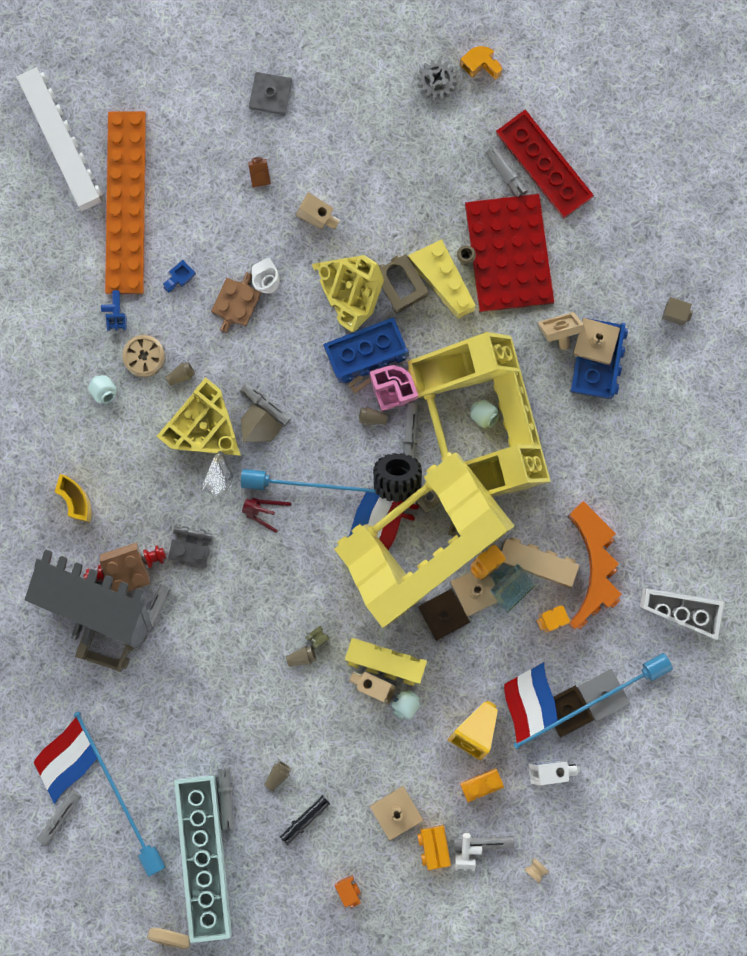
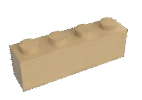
M510 537V540L506 539L504 541L501 552L506 557V560L502 564L568 588L573 586L579 565L575 564L576 560L568 557L561 559L557 557V553L549 550L546 553L539 551L540 547L533 544L523 545L521 540Z

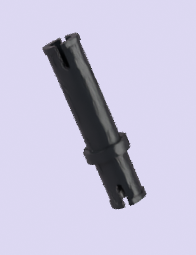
M321 795L296 821L293 820L291 822L292 825L279 836L281 840L288 846L300 833L302 834L304 829L330 805V802Z

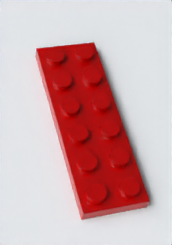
M526 109L496 130V135L563 219L594 197V194Z

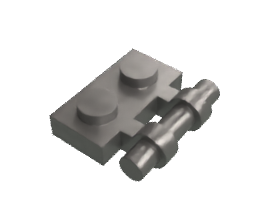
M175 526L173 534L181 535L180 541L172 539L168 558L206 566L210 547L203 546L204 540L212 541L213 534L206 533V530L200 529L196 531L186 526L182 528ZM187 537L197 538V544L186 542Z

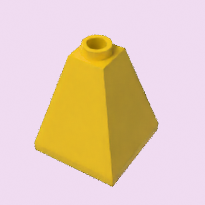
M490 701L481 704L449 736L447 741L481 761L491 749L498 712L497 706Z

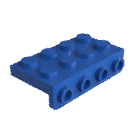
M394 317L323 344L338 383H349L354 380V377L359 375L361 377L367 376L372 370L389 366L390 363L395 361L396 363L403 362L409 356V350L406 348Z
M594 320L620 328L610 365L576 356L570 392L612 399L614 394H618L619 384L616 381L617 376H620L622 371V365H619L620 358L624 357L625 347L622 345L623 339L626 340L628 328H625L626 323L623 322L617 324Z

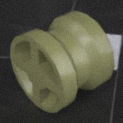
M321 626L305 637L307 641H311L314 650L330 639L328 635L323 633Z

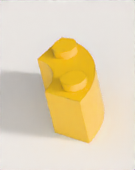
M60 474L54 492L62 496L68 506L67 516L90 523L92 509L85 490L71 478Z

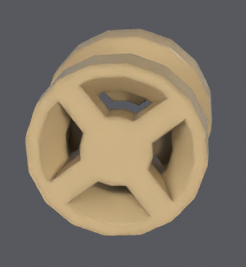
M536 858L532 860L530 867L524 869L538 883L542 881L543 875H547L550 872Z

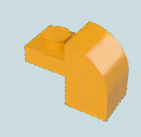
M474 47L460 59L459 66L472 78L482 68L495 80L502 74V66L497 60L492 59L494 50L489 47Z

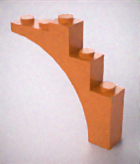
M584 501L568 515L578 528L585 542L590 564L589 586L585 599L577 614L568 623L573 630L576 628L580 630L588 622L586 618L590 614L594 616L601 610L600 604L605 608L610 606L614 608L621 601L619 597L622 595L606 578V576L612 577L618 571L616 567L619 563L603 548V546L609 547L615 541L612 537L616 533Z

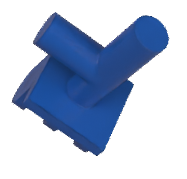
M114 290L112 291V304L101 305V312H113V314H105L107 331L111 329L118 331L120 328L127 330V317L125 313L120 314V291Z

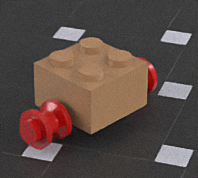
M136 542L100 554V565L97 568L96 582H103L107 575L113 577L110 590L115 592L118 591L121 582L129 585L127 592L149 585L150 576L145 564L149 568L157 561L163 564L164 559L167 558L164 548H159L156 545L154 551L149 552L147 549H144V556H142ZM89 568L86 569V574H83L84 579L88 577Z

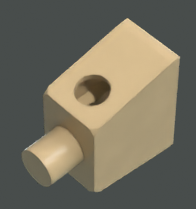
M309 192L295 215L320 229L326 224L335 230L340 219L331 215L333 211L331 206Z
M354 671L349 682L357 685L356 690L388 705L397 688L367 672L361 675ZM369 682H372L371 688H368Z

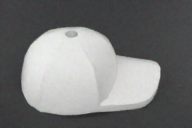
M266 258L252 266L253 286L256 290L267 294L275 292L280 283L278 270L270 258Z

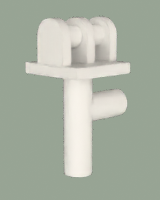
M469 833L463 834L462 852H455V871H458V869H463V871L472 869V872H475V854L482 855V846H470L471 835Z

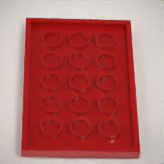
M539 194L465 202L470 247L476 253L473 269L479 312L554 304Z

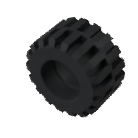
M392 453V455L387 454L385 457L379 458L375 462L373 469L375 493L380 495L382 499L386 498V501L404 502L422 487L421 464L416 458H412L411 455H405L404 453Z

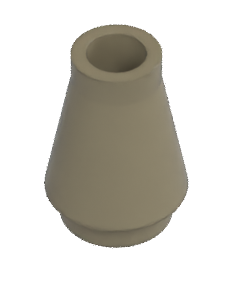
M462 246L458 249L457 258L462 265L466 266L474 261L476 253L472 247Z
M182 362L165 378L169 385L172 386L192 379L195 372L189 362Z
M366 406V408L360 409L359 423H363V425H386L388 414Z
M304 646L286 656L289 667L309 665L316 661V655L312 646Z
M278 761L277 764L274 763L264 783L265 787L274 791L278 785L290 776L291 768L282 761Z

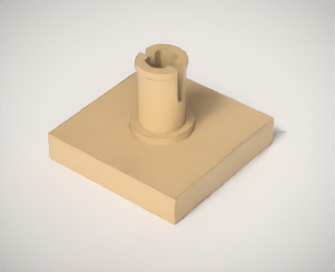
M574 312L538 322L539 330L548 342L558 339L561 350L571 348L569 336L585 332L584 324Z
M583 318L582 323L584 324L585 332L578 334L573 355L610 365L620 328Z
M470 572L450 581L467 616L502 600L490 575L481 580Z
M404 786L370 805L371 810L390 841L423 821Z

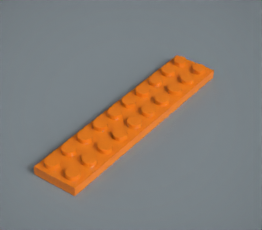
M108 111L106 294H112L114 290L120 291V294H144L145 111Z

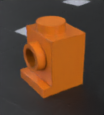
M353 874L334 885L344 907L350 906V908H353L361 903L358 896L361 894L357 883L352 884V881H354Z

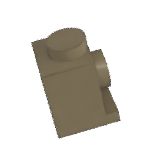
M433 490L427 492L415 503L427 514L440 502V499ZM430 493L434 496V498L432 500H428L426 498V495Z

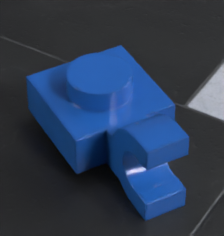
M182 259L169 271L172 277L163 283L164 289L170 293L177 284L183 287L196 275V272Z

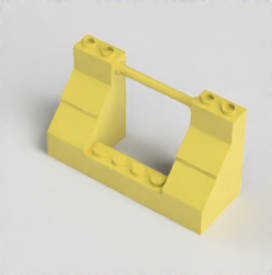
M485 332L407 361L409 366L408 372L413 379L418 398L427 400L442 457L448 453L434 400L436 398L435 395L449 390L494 381L493 387L498 395V406L503 413V425L508 432L510 447L465 461V463L492 497L551 482L511 336Z
M451 452L447 453L441 458L442 463L438 466L434 464L426 470L427 475L424 476L426 480L425 485L374 526H369L368 524L362 526L359 524L352 530L353 534L351 536L341 538L337 542L338 546L334 548L349 568L366 607L382 628L395 621L472 558L515 527L457 452L453 454ZM434 490L460 537L458 535L454 536L448 541V547L445 549L440 547L432 554L434 558L429 562L426 559L417 565L419 570L415 573L410 571L406 574L377 535L382 528L427 492Z

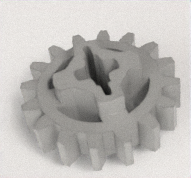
M440 59L437 63L431 60V65L424 63V69H419L420 75H417V80L419 81L417 87L421 88V94L427 93V99L433 96V101L436 100V97H439L442 101L444 95L450 97L449 91H455L454 86L457 85V80L455 79L457 74L452 73L453 66L447 67L448 62L441 64ZM425 79L429 82V87L426 85Z

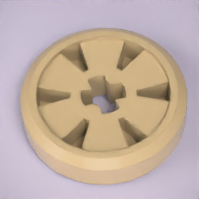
M136 336L129 340L123 349L124 365L135 376H153L164 365V349L160 342L152 336ZM141 352H145V354L149 353V355L146 356L147 360H139V357H141Z
M150 928L147 938L152 942L180 949L190 948L191 943L187 935L160 928Z

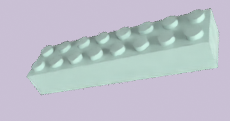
M216 775L176 779L174 784L190 943L229 939L232 936Z

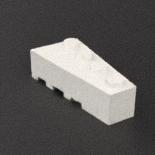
M643 588L640 602L641 608L718 640L724 605L723 601Z

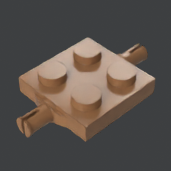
M246 272L242 282L226 278L211 310L212 313L224 319L220 331L227 333L231 323L247 327L262 294L260 291L249 286L252 279L251 273Z

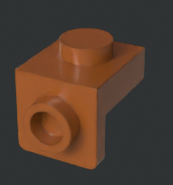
M262 157L252 158V161L248 162L252 187L270 185L267 159Z

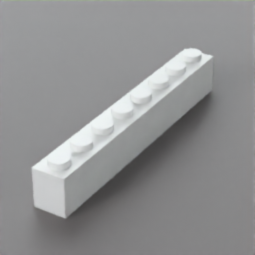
M36 67L16 76L81 212L101 203L100 196H102L98 185L94 186L92 180L95 178L91 170H86L84 166L87 162L83 153L79 154L76 149L79 145L75 137H70L68 133L71 131L67 120L63 121L61 115L64 114L60 105H55L53 101L56 97L52 89H47L45 85L48 83L44 72L40 73Z

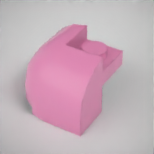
M391 365L369 372L381 412L398 406L401 407L417 400L418 393L410 373L402 367Z

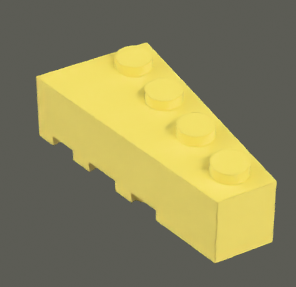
M442 239L408 255L418 274L427 282L457 319L475 310L476 305Z
M351 638L345 661H348V666L359 668V665L367 667V672L374 674L380 671L385 673L386 678L396 680V677L404 679L403 683L414 686L415 683L420 684L427 663L426 660L416 659L410 655L398 653L355 638Z

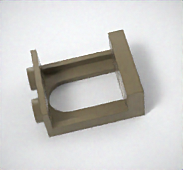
M406 254L395 256L387 265H379L384 278L382 290L390 301L395 314L428 297L429 291ZM398 265L405 270L416 289L415 292L401 300L386 275L389 270Z
M84 630L75 657L114 669L118 672H122L123 669L126 670L130 658H127L129 650L133 651L134 647L125 644L124 651L119 659L106 657L89 651L92 639L97 631H93L87 645L82 643Z

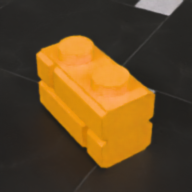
M493 544L477 556L472 562L470 570L476 578L483 580L490 573L498 569L506 560V557Z
M560 605L539 614L536 622L540 631L544 630L547 633L570 623V619L564 606Z
M496 768L459 783L468 803L476 800V798L504 788Z
M444 825L420 829L421 834H417L419 846L424 848V853L421 854L422 865H427V870L451 866Z

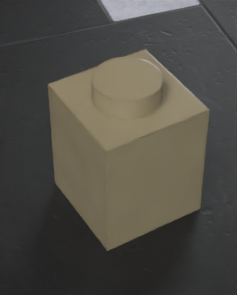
M670 297L666 303L662 319L684 325L692 317L693 311L690 310L692 304Z

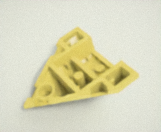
M365 255L312 264L314 270H319L321 277L319 281L331 307L334 306L338 314L336 318L339 324L351 332H355L373 314L384 282L378 264Z
M206 377L156 436L171 449L241 456L221 389Z

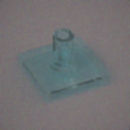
M518 564L506 575L504 572L498 571L497 573L500 577L496 574L494 575L493 580L497 584L490 590L497 602L507 613L535 587L524 569Z

